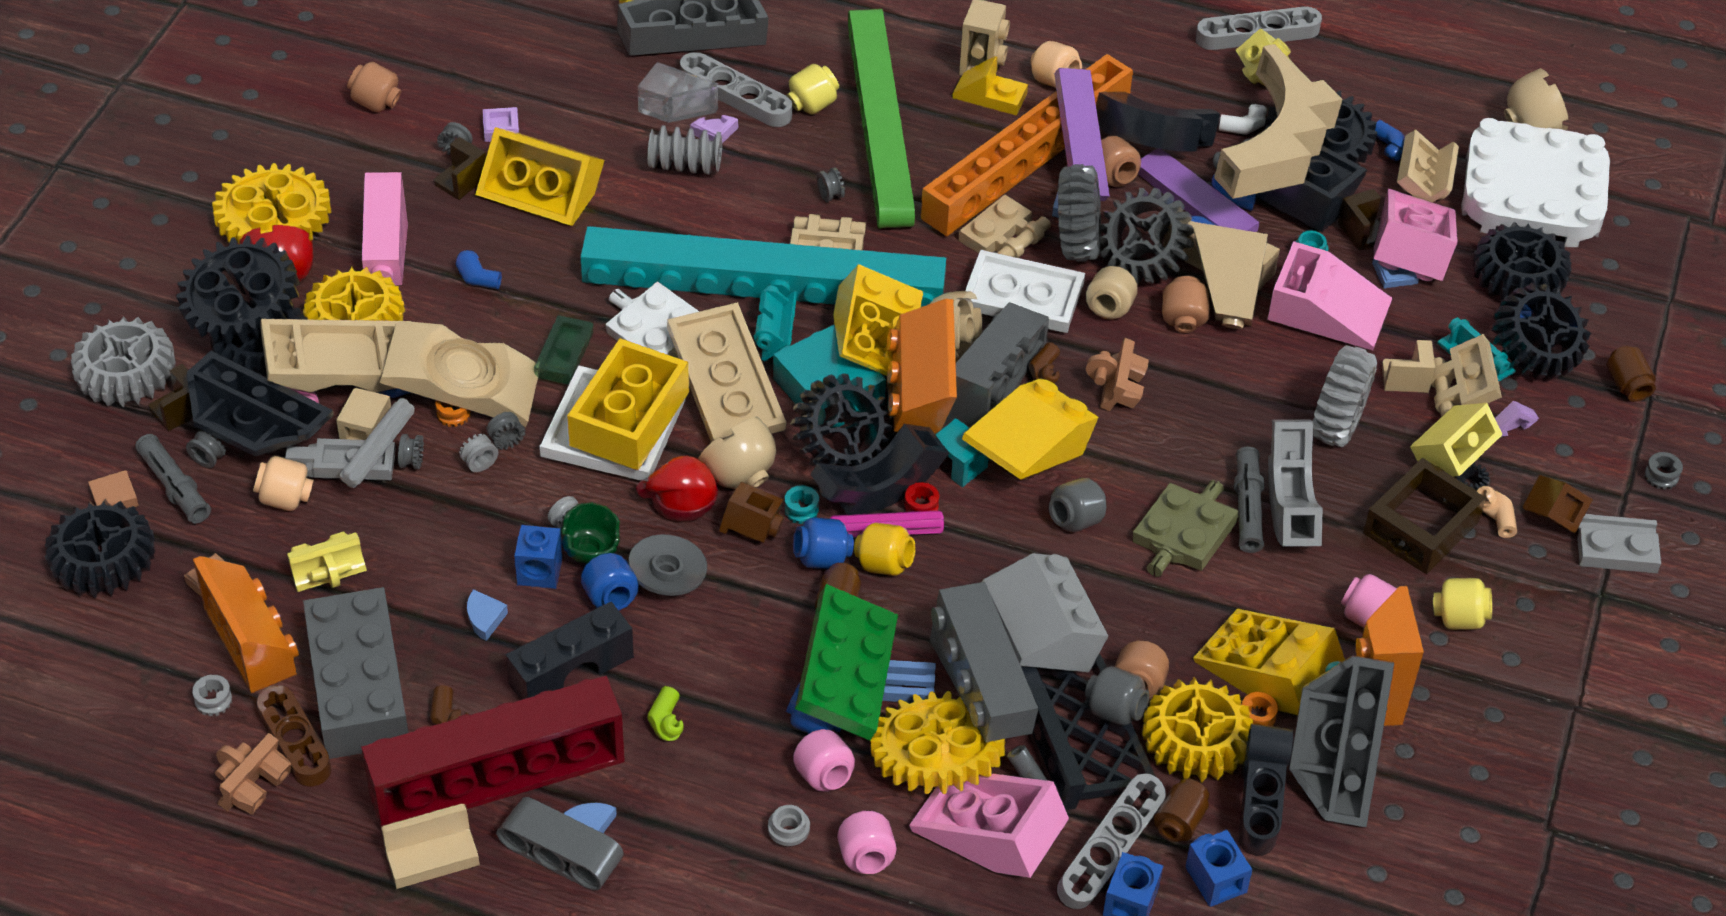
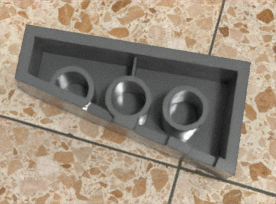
M632 0L618 4L617 33L629 55L766 45L769 17L759 0Z
M1008 302L999 314H995L989 326L956 362L957 398L944 424L948 425L957 418L971 428L1019 386L1029 370V362L1047 341L1048 316Z
M980 582L940 589L936 607H933L931 610L933 625L930 642L970 713L972 724L978 728L985 742L1032 734L1038 706L986 583Z

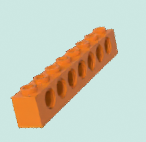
M1106 54L1085 69L1091 71L1096 105L1099 92H1127L1130 94L1133 70L1110 55ZM1057 91L925 186L922 190L921 220L947 237L1064 150L1065 144Z

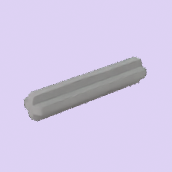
M400 398L392 405L341 471L340 479L348 487L355 488L363 481L414 414L415 408L407 399Z

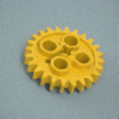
M276 163L271 165L270 170H265L262 165H258L257 172L255 173L244 169V177L232 175V184H221L223 192H216V201L212 202L215 226L219 227L221 236L227 235L229 243L232 237H235L239 243L244 234L259 227L261 234L272 232V225L295 226L308 232L309 240H313L312 231L322 232V224L329 222L328 214L331 213L329 190L325 189L324 181H316L314 172L305 175L303 167L295 172L291 171V164H287L283 170H278Z
M931 691L929 692L928 699L925 700L914 694L913 703L910 704L901 699L898 700V710L887 707L885 709L886 717H879L877 731L870 740L875 767H882L883 777L893 775L894 785L908 781V791L914 790L918 785L924 786L925 794H929L933 787H939L942 794H946L950 785H954L959 791H963V782L965 781L978 785L979 775L985 777L992 776L991 767H999L1000 757L1005 755V739L985 742L978 728L972 724L970 713L961 697L957 700L951 699L950 691H947L943 698H937L935 693Z

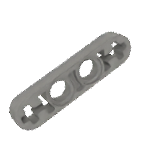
M1295 7L1205 18L1197 25L1196 43L1208 50L1240 47L1260 28L1273 38H1279L1283 42L1310 39L1317 36L1320 32L1322 14L1312 7ZM1276 24L1280 25L1282 28L1274 29L1268 27L1267 25ZM1236 28H1246L1250 32H1240Z
M692 52L681 58L680 77L690 86L769 126L782 127L792 120V101L786 95L705 54ZM717 80H727L731 83L717 85L714 82ZM744 94H755L758 97L745 99L741 96Z
M1140 774L1131 780L1063 874L1057 885V894L1066 906L1072 909H1082L1093 901L1116 869L1122 852L1127 853L1161 806L1165 798V788L1157 777L1151 774ZM1145 788L1151 794L1141 808L1137 810L1132 804ZM1116 816L1127 818L1132 823L1133 832L1128 835L1118 833L1113 827L1112 819ZM1096 846L1106 849L1111 856V863L1106 866L1096 864L1090 856V849ZM1085 871L1091 877L1083 887V891L1077 895L1071 889Z

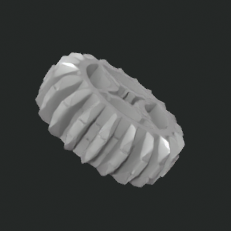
M124 316L120 322L115 323L108 319L107 325L103 327L94 324L93 333H82V340L75 343L74 353L71 354L73 377L81 391H83V394L90 395L94 403L103 400L108 407L114 402H119L124 408L128 401L133 400L139 405L140 399L145 396L153 399L154 390H165L166 381L171 380L169 370L173 369L176 364L173 344L166 333H164L163 328H157L152 321L143 324L139 317L132 322H128Z
M1344 346L1338 351L1330 367L1313 419V436L1321 440L1322 443L1344 447L1351 440L1367 403L1377 370L1375 355L1366 352L1367 350Z

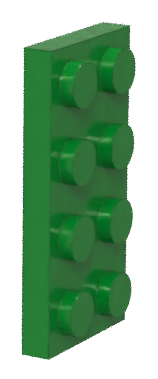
M825 584L819 593L795 709L867 740H871L878 727L898 614Z

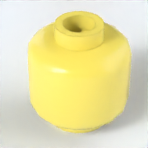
M810 64L790 78L789 88L791 92L787 94V97L791 99L792 106L796 111L803 109L806 113L815 115L837 99L836 90L840 87L837 79L827 66L820 67L817 64Z
M1478 578L1447 579L1442 585V591L1434 593V615L1442 616L1443 624L1451 630L1481 629L1486 619H1492L1491 588H1485L1484 583Z

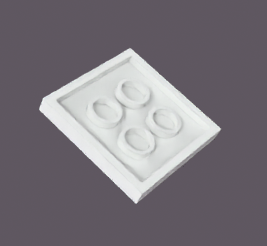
M578 366L540 445V456L632 479H647L655 471L685 399L640 469L635 470L569 446L567 415L598 371Z

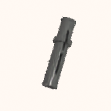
M146 434L139 438L135 444V450L142 456L166 488L168 499L173 504L179 505L187 519L194 524L208 518L211 513V507L198 493L197 483L193 478L182 472L175 460L159 442L158 437L153 434Z
M1243 447L1235 453L1237 458V476L1234 478V490L1238 493L1239 546L1244 552L1255 553L1264 547L1261 492L1264 490V478L1260 475L1259 450L1254 447Z

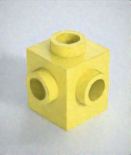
M1261 28L1237 48L1236 52L1245 66L1242 71L1249 81L1253 84L1259 82L1265 86L1256 75L1263 46L1275 44L1287 57L1291 51L1281 39L1273 38Z

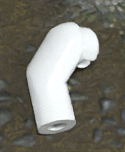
M1252 104L1249 107L1248 115L1244 117L1221 114L1219 131L1248 135L1265 125L1267 109L1263 105Z

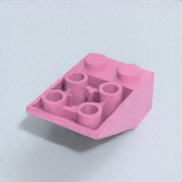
M1293 241L1273 289L1268 320L1373 351L1392 302V297L1330 252Z

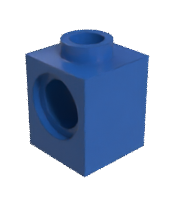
M521 525L514 555L517 585L557 588L563 559L560 528Z
M1228 830L1215 835H1202L1189 846L1185 868L1209 907L1247 893L1253 869ZM1212 864H1219L1222 867L1214 866Z
M1122 852L1106 893L1103 916H1149L1159 890L1163 865L1154 863L1144 856H1133ZM1129 886H1137L1141 889H1133Z

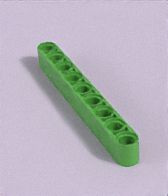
M849 10V39L878 229L914 227V199L883 10Z

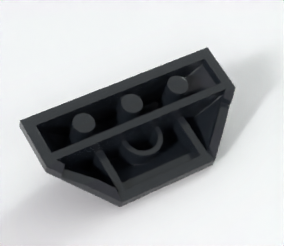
M213 351L207 353L186 372L194 426L255 457L283 450L311 438L334 416L332 409L285 386L268 381L266 377Z

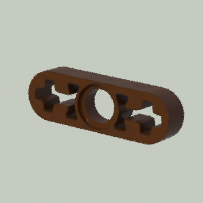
M280 685L264 689L257 698L260 719L268 733L279 740L278 750L292 763L291 773L295 780L307 787L318 786L324 783L331 774L329 754L293 692L289 688ZM278 703L279 706H283L285 717L280 719L276 708L270 705ZM292 729H300L305 732L304 737L296 742H287L283 739V735ZM308 752L310 760L314 765H318V767L311 769L308 765H305L303 754Z

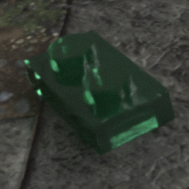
M558 315L534 366L535 375L540 379L569 385L594 333L593 322Z

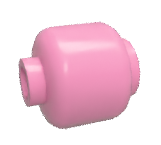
M1371 574L1365 575L1362 579L1355 577L1341 601V604L1346 606L1344 610L1345 617L1365 628L1366 621L1397 588Z
M821 729L811 732L798 743L794 752L793 762L797 771L817 791L826 792L844 786L849 781L854 770L855 758L851 749L831 730Z
M875 811L857 812L846 818L840 825L837 835L844 863L852 871L860 874H875L889 866L895 858L897 847L889 821L882 814Z

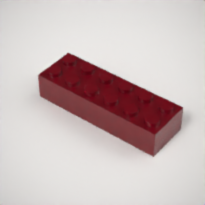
M607 676L585 679L575 685L554 691H544L527 699L513 703H502L496 708L472 715H461L451 721L434 726H423L410 733L392 738H382L372 744L361 746L369 793L381 828L384 825L459 804H465L467 810L625 762L622 713Z

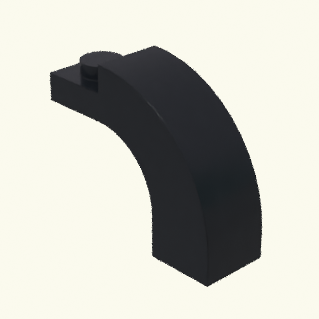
M1099 92L1096 105L1100 130L1137 144L1187 152H1196L1197 146H1213L1221 114L1213 109H1173L1145 102L1127 92Z
M903 424L890 444L871 460L855 466L818 463L810 475L820 487L819 491L822 496L831 502H839L848 515L868 514L889 507L904 499L906 490L912 484L925 483L948 456L949 451L930 427Z

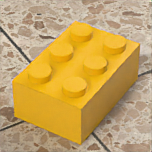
M619 338L567 415L569 446L639 470L689 393L688 362Z

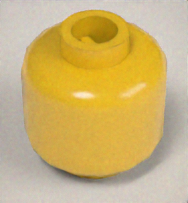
M872 523L865 528L862 535L857 536L854 553L859 558L860 564L865 571L874 574L897 576L905 568L912 565L915 557V541L910 537L906 528L902 526Z

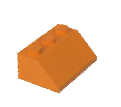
M947 298L901 314L895 328L888 331L887 351H892V361L888 365L887 382L893 384V393L890 394L888 401V415L894 417L895 432H898L903 424L930 427L934 434H937L942 429L957 398L954 300Z
M203 556L194 558L193 562L204 609L251 694L296 675L294 658L299 656L298 649L290 634H282L280 629L283 628L276 608L274 606H266L264 601L267 600L260 580L258 578L252 580L243 565Z
M1399 586L1366 621L1362 638H1357L1356 656L1394 662L1384 726L1403 725L1424 653L1407 586Z

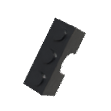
M611 601L505 654L508 683L520 700L544 691L564 688V681L568 674L583 663L590 662L596 672L601 675L634 658L632 627Z

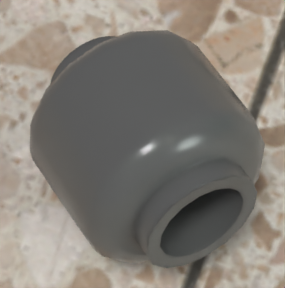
M1084 477L1057 486L1052 492L1049 502V513L1052 520L1068 532H1078L1100 523L1105 516L1107 508L1106 496L1103 490L1095 481Z
M1114 666L1104 668L1098 676L1093 675L1089 679L1085 690L1086 698L1090 699L1091 712L1098 718L1120 726L1128 725L1133 720H1140L1145 713L1150 696L1149 690L1145 689V682L1139 675Z

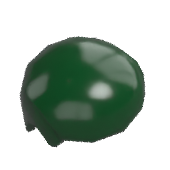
M594 502L577 504L566 513L563 520L561 542L564 551L574 561L583 564L589 563L593 558L601 554H614L620 542V520L618 516L607 506Z

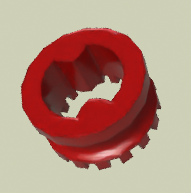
M919 482L912 484L905 493L904 509L906 512L938 511L940 497L938 490L929 483ZM922 496L925 500L928 498V503L918 504L915 500H917V497L921 499Z

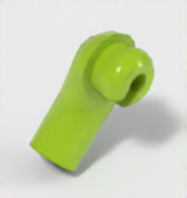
M669 686L662 687L647 715V719L658 738L665 741L676 740L684 728L682 719L677 721L676 715L672 714L680 694Z

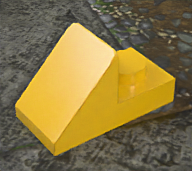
M997 56L963 73L953 92V99L1017 116L1027 96L1028 84L996 76Z

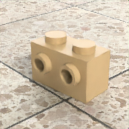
M984 0L972 1L963 22L959 75L962 76L965 71L994 56L998 57L997 68L998 65L1004 66L1008 46L1003 45V40L1007 39L1010 27V20L1005 19L1006 5Z

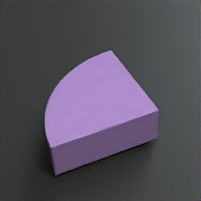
M721 115V119L705 120V117L691 123L690 128L694 130V135L700 138L703 130H707L709 141H713L716 133L721 132L723 143L738 129V119L726 115Z
M1512 401L1495 417L1503 434L1502 436H1508L1507 431L1519 426L1525 430L1539 419L1533 409L1516 401Z

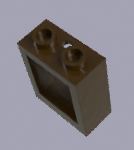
M1422 457L1369 508L1363 534L1427 575L1479 523L1486 497ZM1417 488L1457 513L1435 536L1394 511Z

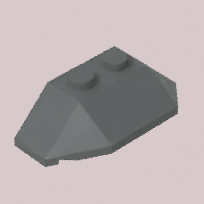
M1352 655L1302 688L1289 770L1324 820L1367 827L1394 662Z

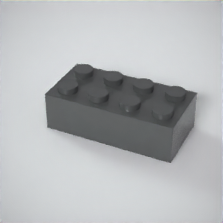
M384 587L303 600L320 722L329 759L361 754V746L372 744L382 738H392L408 733Z

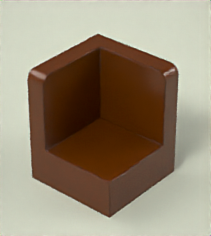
M1539 475L1523 505V509L1547 518L1566 531L1576 533L1593 499L1566 482Z

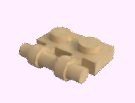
M1004 195L959 231V241L978 254L980 250L996 251L998 254L1019 258L1023 255L1024 248L1029 244H1036L1044 238V232L1051 227V224L1046 217H1040L1037 221H1031L1032 211Z
M809 214V217L795 216L790 244L863 250L866 222H855L850 217H841V220L821 219L820 215Z
M1484 334L1450 348L1452 360L1446 363L1441 357L1434 358L1435 371L1431 385L1436 389L1434 403L1436 410L1441 413V417L1459 403L1462 405L1488 404L1502 398L1490 342ZM1456 378L1457 385L1450 387L1453 379Z

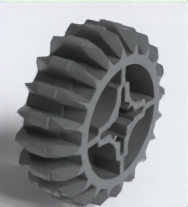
M1074 164L1069 167H1063L1058 179V216L1062 253L1067 260H1076V262L1096 259L1101 247L1098 238L1102 236L1099 229V224L1102 223L1098 174L1093 165Z
M1139 187L1136 198L1130 192H1125L1126 202L1122 204L1119 200H1113V204L1117 208L1114 213L1104 211V216L1109 220V223L1099 224L1101 232L1106 234L1098 238L1100 245L1105 247L1101 251V256L1105 260H1109L1108 267L1117 266L1127 270L1135 278L1137 284L1141 282L1143 276L1148 284H1153L1155 274H1158L1162 280H1167V269L1171 268L1174 272H1179L1180 268L1176 264L1178 259L1188 261L1189 256L1183 249L1194 247V242L1187 238L1194 234V227L1188 224L1192 217L1188 211L1183 212L1185 205L1180 200L1174 201V196L1169 192L1161 195V191L1158 188H1153L1148 195L1144 188ZM1148 211L1160 212L1158 215L1154 213L1146 219L1136 217ZM1128 224L1129 235L1123 241L1124 245L1121 247L1122 233ZM1172 225L1171 238L1165 248L1163 246V237L1169 231L1168 226ZM1139 226L1145 232H1149L1150 238L1155 242V245H1152L1148 240L1144 241L1143 234L1138 230ZM1149 252L1157 255L1149 260H1132L1135 256L1139 258L1141 255Z

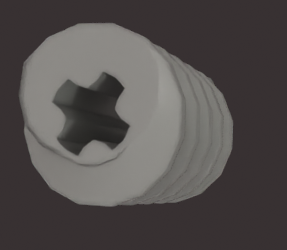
M665 125L661 126L658 135L654 134L653 129L651 130L647 156L649 168H656L659 161H661V166L664 170H669L674 162L676 170L683 172L687 163L691 173H697L701 164L704 174L710 175L715 166L717 173L719 172L722 157L721 132H717L713 141H709L707 130L702 131L699 139H695L694 130L689 128L685 138L681 136L679 127H675L672 136H668Z

